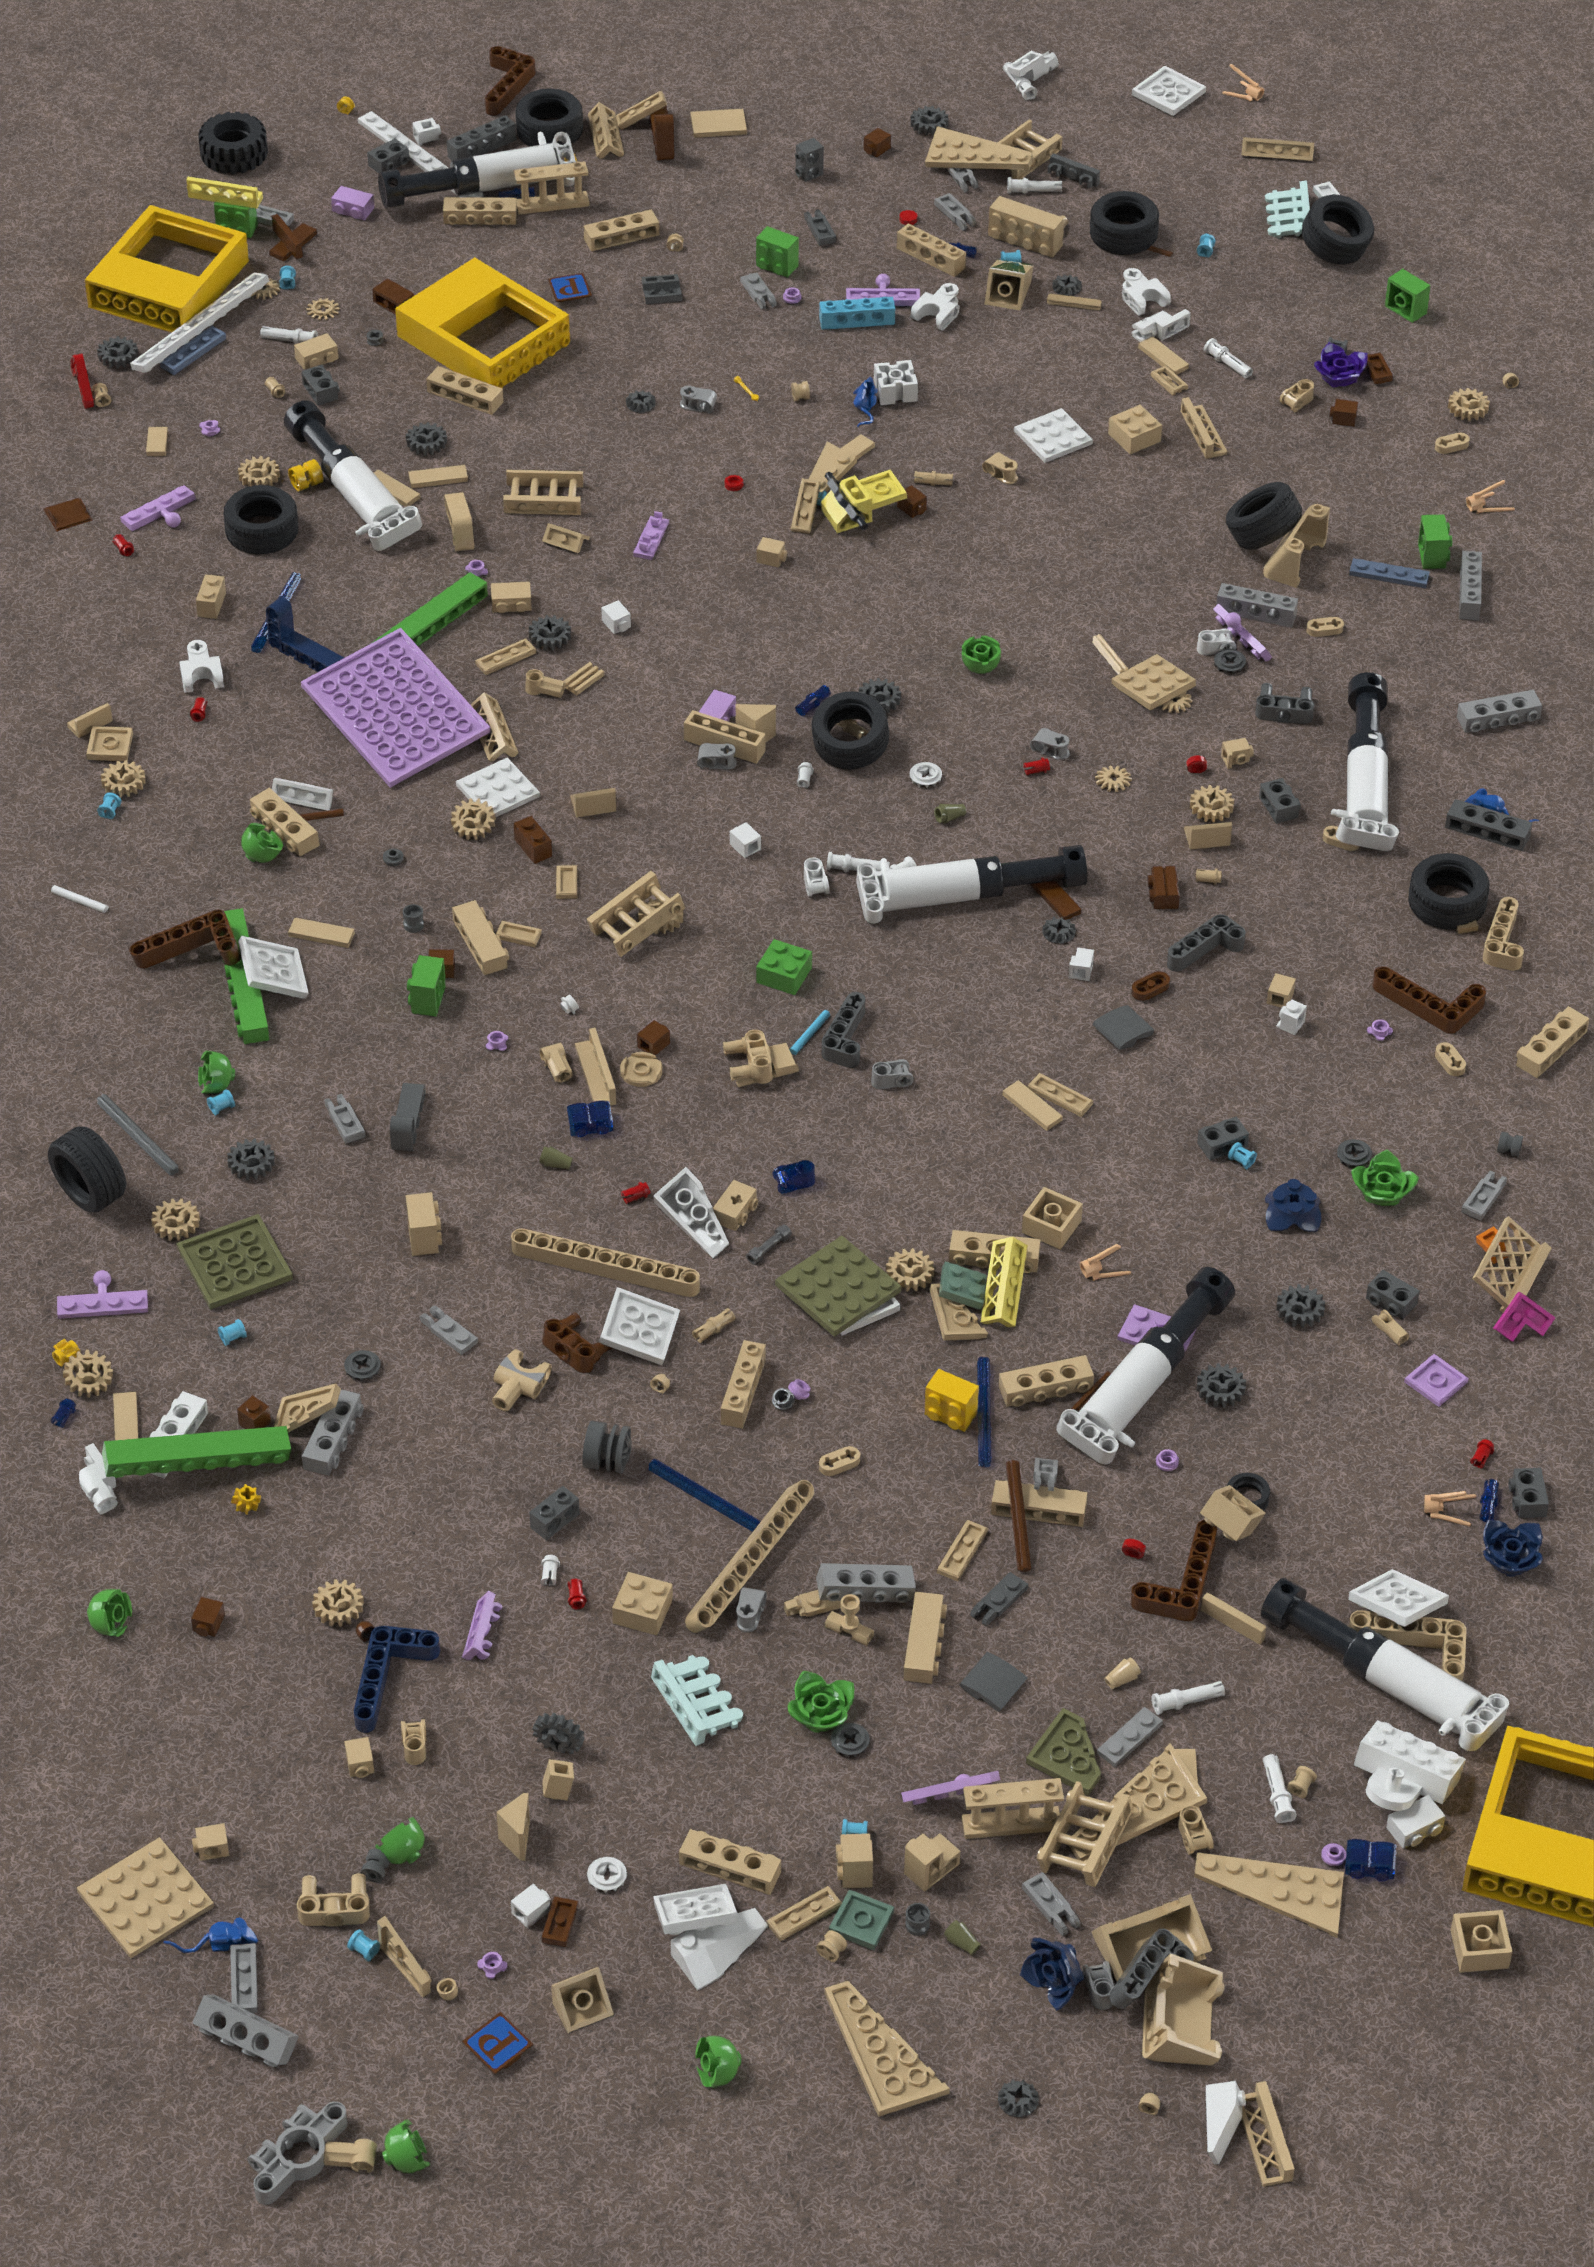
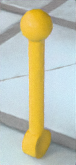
M736 376L734 378V382L739 383L753 401L759 399V396L753 394L741 381V377Z

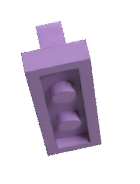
M655 511L654 517L650 516L633 552V557L653 559L669 524V519L662 518V512Z
M490 1591L477 1601L462 1656L466 1660H471L475 1655L483 1660L490 1655L483 1648L489 1649L492 1643L483 1639L490 1631L491 1624L489 1621L495 1622L500 1617L493 1611L499 1612L502 1609L501 1604L494 1602L496 1594Z

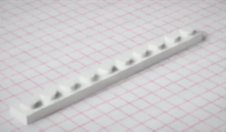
M372 111L358 118L359 124L385 143L396 138L409 148V160L423 171L448 168ZM482 192L459 197L483 198L484 196Z
M254 272L131 362L132 370L142 373L149 372L156 364L163 362L164 358L175 353L179 347L187 344L190 339L201 334L205 328L213 325L216 320L225 316L228 311L236 308L243 300L250 298L257 290L262 289L269 282L268 275Z

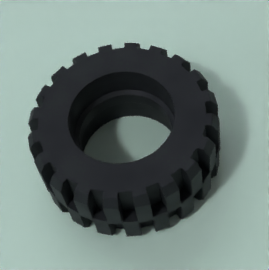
M225 112V114H217L214 118L211 117L207 122H204L198 133L201 160L208 168H212L216 172L221 171L223 174H227V172L231 174L241 172L242 174L246 173L247 170L252 171L256 166L259 167L268 154L266 128L255 116H250L248 113Z

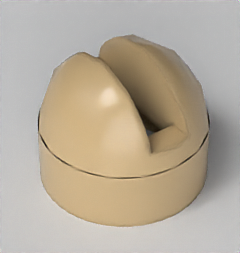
M1507 373L1503 377V384L1507 389L1518 386L1519 379L1515 374Z
M658 1374L650 1381L651 1388L663 1394L670 1386V1379L665 1374ZM658 1386H660V1387H662V1388H664V1389L658 1390L657 1388H658Z
M445 1978L438 1983L437 1991L442 1999L450 2001L457 1996L458 1987L455 1980Z
M1147 2093L1141 2098L1138 2108L1141 2112L1156 2115L1160 2108V2099L1154 2093Z

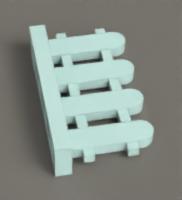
M1300 181V189L1291 188V190L1279 192L1273 190L1272 193H1267L1265 201L1273 204L1266 206V212L1275 214L1267 217V223L1269 225H1276L1268 228V234L1277 237V239L1281 238V236L1294 234L1295 236H1300L1302 234V223L1310 210L1307 181Z
M692 1655L688 1656L687 1661L675 1665L673 1662L666 1665L663 1660L656 1661L653 1665L651 1678L695 1746L704 1743L707 1733L713 1736L716 1735L719 1729L731 1726L732 1729L738 1727V1723L742 1720L743 1712L739 1708L729 1709L727 1707L731 1702L732 1695L728 1691L717 1692L715 1688L720 1684V1677L717 1674L706 1675L704 1671L709 1666L707 1658H695ZM696 1674H697V1676L699 1677V1678H696V1679H693V1680H690V1681H687V1682L684 1681V1678H687V1677H690V1676H693V1675H696ZM707 1691H708V1693L710 1694V1695H707V1696H704V1697H701V1698H698V1699L695 1698V1695H698V1694H701V1693H704V1692H707ZM716 1709H720L721 1711L710 1716H707L706 1714L707 1712Z

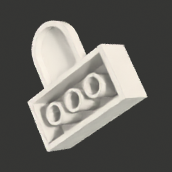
M1377 1720L1360 1742L1354 1766L1372 1773L1366 1787V1794L1372 1802L1385 1809L1401 1811L1410 1808L1419 1795H1429L1432 1800L1443 1804L1458 1784L1466 1759L1460 1757L1455 1752L1444 1750L1432 1742H1426L1409 1732H1403L1386 1722Z

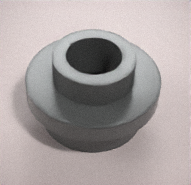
M389 849L383 854V861L389 866H397L404 859L402 851L398 849Z
M785 1388L776 1390L772 1397L774 1407L782 1411L791 1408L795 1401L794 1395Z

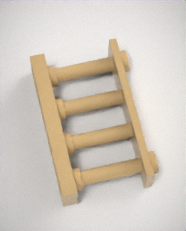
M1031 120L1026 121L998 142L1012 147L1017 145L1033 152L1030 170L1010 169L1012 179H1023L1050 159L1053 153L1056 154L1062 150L1061 135L1056 134L1050 139H1046L1032 131ZM1029 137L1042 145L1035 147L1023 140Z
M585 161L514 170L516 182L521 184L522 199H516L518 215L589 206L587 192L582 191V176L588 175ZM575 177V192L564 193V178ZM557 179V194L547 195L546 180ZM539 181V197L529 198L528 183Z
M506 470L507 486H512L511 495H504L503 498L504 513L581 515V497H576L577 487H583V472ZM519 486H531L530 495H519ZM538 487H550L549 496H538ZM569 487L568 496H557V488Z
M650 871L588 917L587 922L591 931L596 936L603 931L614 939L613 943L618 955L622 957L683 911L685 906L679 893L669 898L659 890L661 887L657 876ZM654 895L663 904L656 910H653L643 901ZM637 907L647 916L640 922H636L627 913ZM619 919L631 927L622 935L611 926Z
M1061 1779L963 1787L966 1810L971 1809V1814L962 1815L965 1839L1052 1831L1060 1815L1059 1807L1054 1806V1802L1064 1801ZM1044 1803V1807L1030 1808V1804ZM1020 1805L1018 1810L1005 1811L1006 1806ZM996 1807L995 1812L981 1813V1808Z
M1076 1781L1073 1789L1069 1790L1066 1803L1044 1847H1041L1038 1851L1037 1861L1040 1864L1041 1871L1047 1873L1051 1863L1080 1870L1084 1874L1086 1885L1096 1887L1134 1810L1130 1795L1121 1793L1117 1802L1114 1803L1085 1796L1081 1782ZM1081 1805L1111 1813L1108 1820L1104 1821V1823L1076 1815ZM1071 1824L1101 1832L1098 1840L1094 1842L1070 1836L1066 1833ZM1061 1843L1091 1851L1088 1860L1086 1859L1085 1861L1056 1853Z

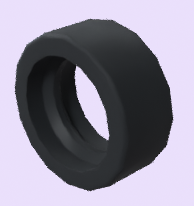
M1246 1472L1237 1474L1230 1479L1227 1486L1230 1485L1235 1490L1240 1487H1252L1261 1493V1498L1252 1501V1503L1265 1511L1269 1503L1270 1488L1263 1477Z

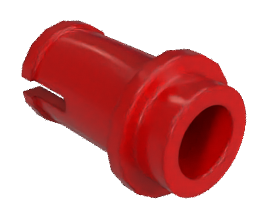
M122 534L114 536L112 542L119 549L120 554L126 557L131 556L134 552L133 544L128 542Z
M199 697L195 699L194 707L190 711L191 719L195 722L205 719V709L208 704L205 698Z
M1041 757L1040 760L1023 763L1024 768L1032 767V769L1024 770L1026 776L1039 772L1047 773L1050 770L1048 758L1044 759Z
M638 1182L637 1186L621 1191V1196L626 1197L623 1198L626 1204L642 1197L647 1198V1195L650 1194V1189L646 1182Z
M1487 1439L1478 1442L1477 1450L1470 1463H1474L1473 1466L1482 1469L1489 1455H1492L1494 1452V1444Z
M571 1579V1582L567 1584L570 1596L568 1604L575 1610L582 1609L587 1601L586 1596L583 1594V1583L580 1579Z

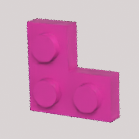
M1518 1292L1493 1329L1513 1342L1525 1324L1543 1336L1555 1320V1317L1523 1293Z

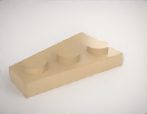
M827 441L809 479L821 481L819 492L824 490L828 492L830 487L827 484L828 480L825 478V473L832 472L835 479L839 481L857 463V459L855 456Z
M386 1916L379 1919L377 1927L381 1944L380 1948L422 1998L431 1993L430 1983L432 1981L426 1970H422Z

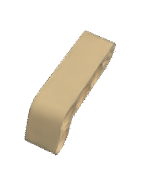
M464 493L445 494L444 503L452 529L455 552L473 550L472 519Z
M1504 897L1500 900L1483 952V961L1486 964L1511 971L1521 968L1524 950L1520 945L1508 942L1517 917L1518 901L1515 898Z

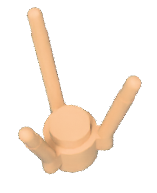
M1230 64V67L1250 83L1249 85L1244 81L1240 82L1247 87L1246 94L1248 95L1223 91V94L1246 99L1250 102L1253 99L1258 101L1262 98L1264 88L1260 87L1258 83L1250 79L1233 64Z
M1505 480L1466 497V505L1471 512L1476 511L1477 514L1483 512L1514 511L1515 508L1513 507L1483 508L1486 504L1485 498L1494 495V492H1487L1505 483Z
M1115 1244L1096 1256L1081 1261L1080 1269L1085 1278L1092 1277L1093 1281L1100 1278L1130 1275L1131 1271L1099 1273L1102 1270L1100 1260L1119 1250L1121 1246Z
M1466 1491L1425 1495L1424 1511L1425 1513H1430V1518L1471 1526L1470 1522L1439 1514V1511H1443V1504L1446 1501L1474 1499L1477 1496L1475 1494L1466 1495Z

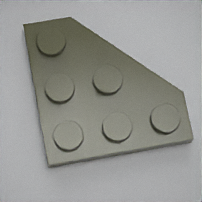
M1062 1708L1026 1757V1764L1055 1779L1060 1778L1061 1782L1072 1788L1076 1781L1081 1782L1084 1794L1088 1796L1101 1779V1772L1094 1757L1095 1753L1091 1740L1088 1738L1084 1718Z

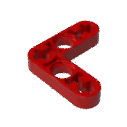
M83 354L72 355L70 366L73 376H77L83 406L85 409L94 407V401Z

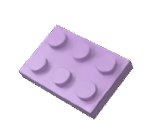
M1134 1304L1118 1334L1117 1340L1135 1346L1150 1328L1163 1327L1171 1316ZM1195 1331L1191 1334V1336H1190V1337L1186 1340V1342L1183 1344V1347H1184L1185 1351H1186V1349H1187V1347H1188V1345H1189V1343H1190V1341H1191V1339H1192V1337H1193Z

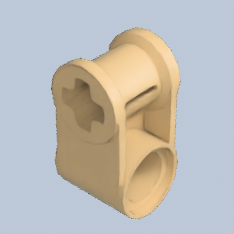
M1309 379L1300 380L1289 389L1283 391L1279 399L1280 403L1291 407L1293 412L1300 410L1313 400L1314 383Z
M999 452L982 464L985 473H990L992 477L997 478L1003 483L1014 484L1018 480L1016 474L1017 462Z
M425 1719L415 1723L401 1721L405 1760L411 1765H419L426 1759Z
M1192 1805L1183 1807L1179 1816L1178 1828L1188 1855L1205 1848L1208 1850L1213 1849L1211 1832L1207 1828L1199 1808Z

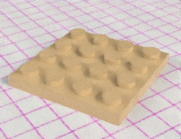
M160 1837L77 1887L79 1895L130 1958H133L214 1908L213 1901Z

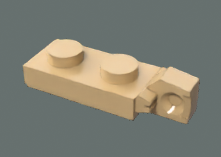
M818 1590L801 1594L792 1600L784 1602V1610L787 1616L799 1613L800 1616L810 1617L841 1608V1601L820 1600Z

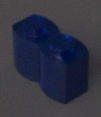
M599 1100L589 1104L576 1103L567 1106L571 1136L584 1137L592 1133L603 1135L614 1131L610 1101Z
M1362 1839L1347 1840L1345 1875H1350L1354 1879L1372 1877L1378 1881L1394 1879L1396 1844L1383 1841L1370 1842Z

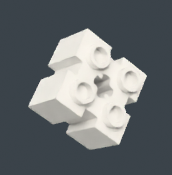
M911 360L897 361L896 365H889V362L874 364L875 388L878 389L880 405L895 404L896 400H902L903 403L918 400V382Z

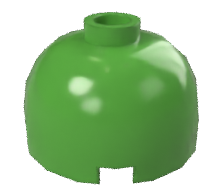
M974 636L967 639L962 645V661L971 672L977 674L989 673L1000 662V644L994 638L981 636V639H975Z
M251 823L242 835L241 846L250 861L265 863L272 861L281 852L283 842L272 830L270 833L264 830L266 826L259 823Z
M207 1050L203 1053L201 1060L204 1061V1065L199 1067L198 1070L199 1087L204 1083V1089L201 1093H220L229 1086L230 1081L234 1080L235 1069L232 1068L228 1057L222 1053Z
M106 1589L95 1594L87 1609L91 1627L99 1634L116 1637L123 1635L127 1626L122 1627L127 1616H132V1606L128 1594L121 1592L119 1589ZM114 1622H120V1626L115 1628Z
M414 1817L408 1819L410 1824L405 1826L402 1822L381 1839L382 1846L378 1844L375 1846V1849H380L392 1864H402L406 1861L411 1864L421 1856L419 1851L424 1845V1832Z
M707 2036L699 2039L695 2058H700L703 2069L701 2071L697 2068L702 2084L705 2087H719L732 2081L738 2071V2067L741 2065V2055L732 2042L721 2036Z
M408 2119L397 2124L387 2133L384 2141L386 2150L382 2154L388 2166L393 2164L400 2172L414 2173L428 2167L430 2162L423 2160L421 2152L427 2153L418 2131L412 2132L409 2126L413 2124Z

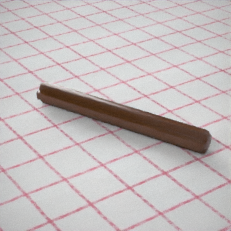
M1011 1460L1006 1462L1017 1570L1026 1572L1031 1570L1020 1465L1019 1461Z

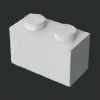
M1427 1795L1415 1801L1410 1808L1388 1815L1386 1828L1403 1849L1410 1845L1415 1847L1422 1842L1423 1838L1429 1835L1436 1836L1443 1830L1445 1815L1432 1798Z

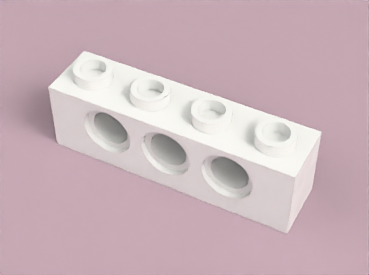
M182 1391L178 1399H174L171 1409L167 1415L162 1417L159 1427L151 1433L150 1437L195 1434L208 1414L207 1400ZM151 1473V1474L156 1475V1476H159V1477H162V1478L165 1479V1477L167 1476L168 1473H166V1474H162V1473Z

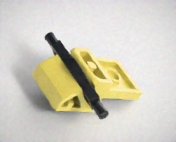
M891 470L858 480L856 476L843 479L841 482L836 480L832 472L829 471L825 473V478L828 480L827 484L831 491L821 501V510L837 533L858 526L861 530H866L868 528L867 523L872 522V510L906 499L907 492Z

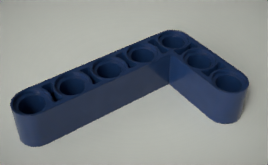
M279 597L266 608L268 641L272 648L275 647L281 653L294 657V660L309 665V668L316 672L344 659L343 656L294 631L292 605L285 597Z
M378 1626L372 1630L354 1707L355 1727L359 1732L369 1733L376 1727L391 1657L427 1661L436 1659L440 1655L439 1636L436 1632L392 1626Z

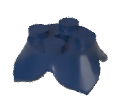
M1290 1179L1288 1183L1278 1186L1266 1195L1265 1203L1269 1204L1266 1211V1223L1270 1231H1283L1292 1224H1296L1301 1230L1307 1232H1317L1321 1224L1320 1199L1310 1187L1300 1183L1297 1179Z
M1488 1520L1483 1531V1540L1486 1548L1483 1551L1485 1559L1494 1569L1508 1577H1515L1538 1567L1543 1560L1542 1554L1539 1553L1543 1539L1539 1523H1523L1514 1529H1510L1502 1521Z
M1033 1938L1031 1940V1948L1035 1952L1029 1955L1023 1962L1020 1976L1035 1987H1047L1048 2000L1057 2011L1069 2002L1075 1987L1084 1980V1974L1080 1969L1073 1945H1065L1057 1941L1050 1942L1042 1938Z

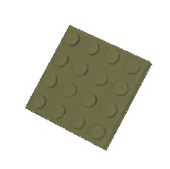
M259 1214L177 1243V1249L210 1310L293 1280L292 1272Z
M842 1235L775 1279V1286L834 1337L901 1292L900 1284Z

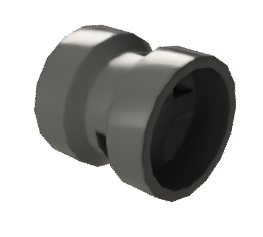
M410 904L403 908V926L407 932L417 933L423 929L424 915L421 906Z
M1502 1131L1497 1152L1503 1154L1510 1152L1512 1156L1519 1157L1523 1136L1515 1135L1512 1137L1508 1132Z
M371 1849L367 1853L366 1863L363 1864L360 1874H364L367 1881L381 1883L386 1874L385 1869L388 1868L390 1861L380 1849Z
M913 1903L907 1907L905 1920L907 1932L915 1936H921L928 1932L930 1928V1910L925 1904Z

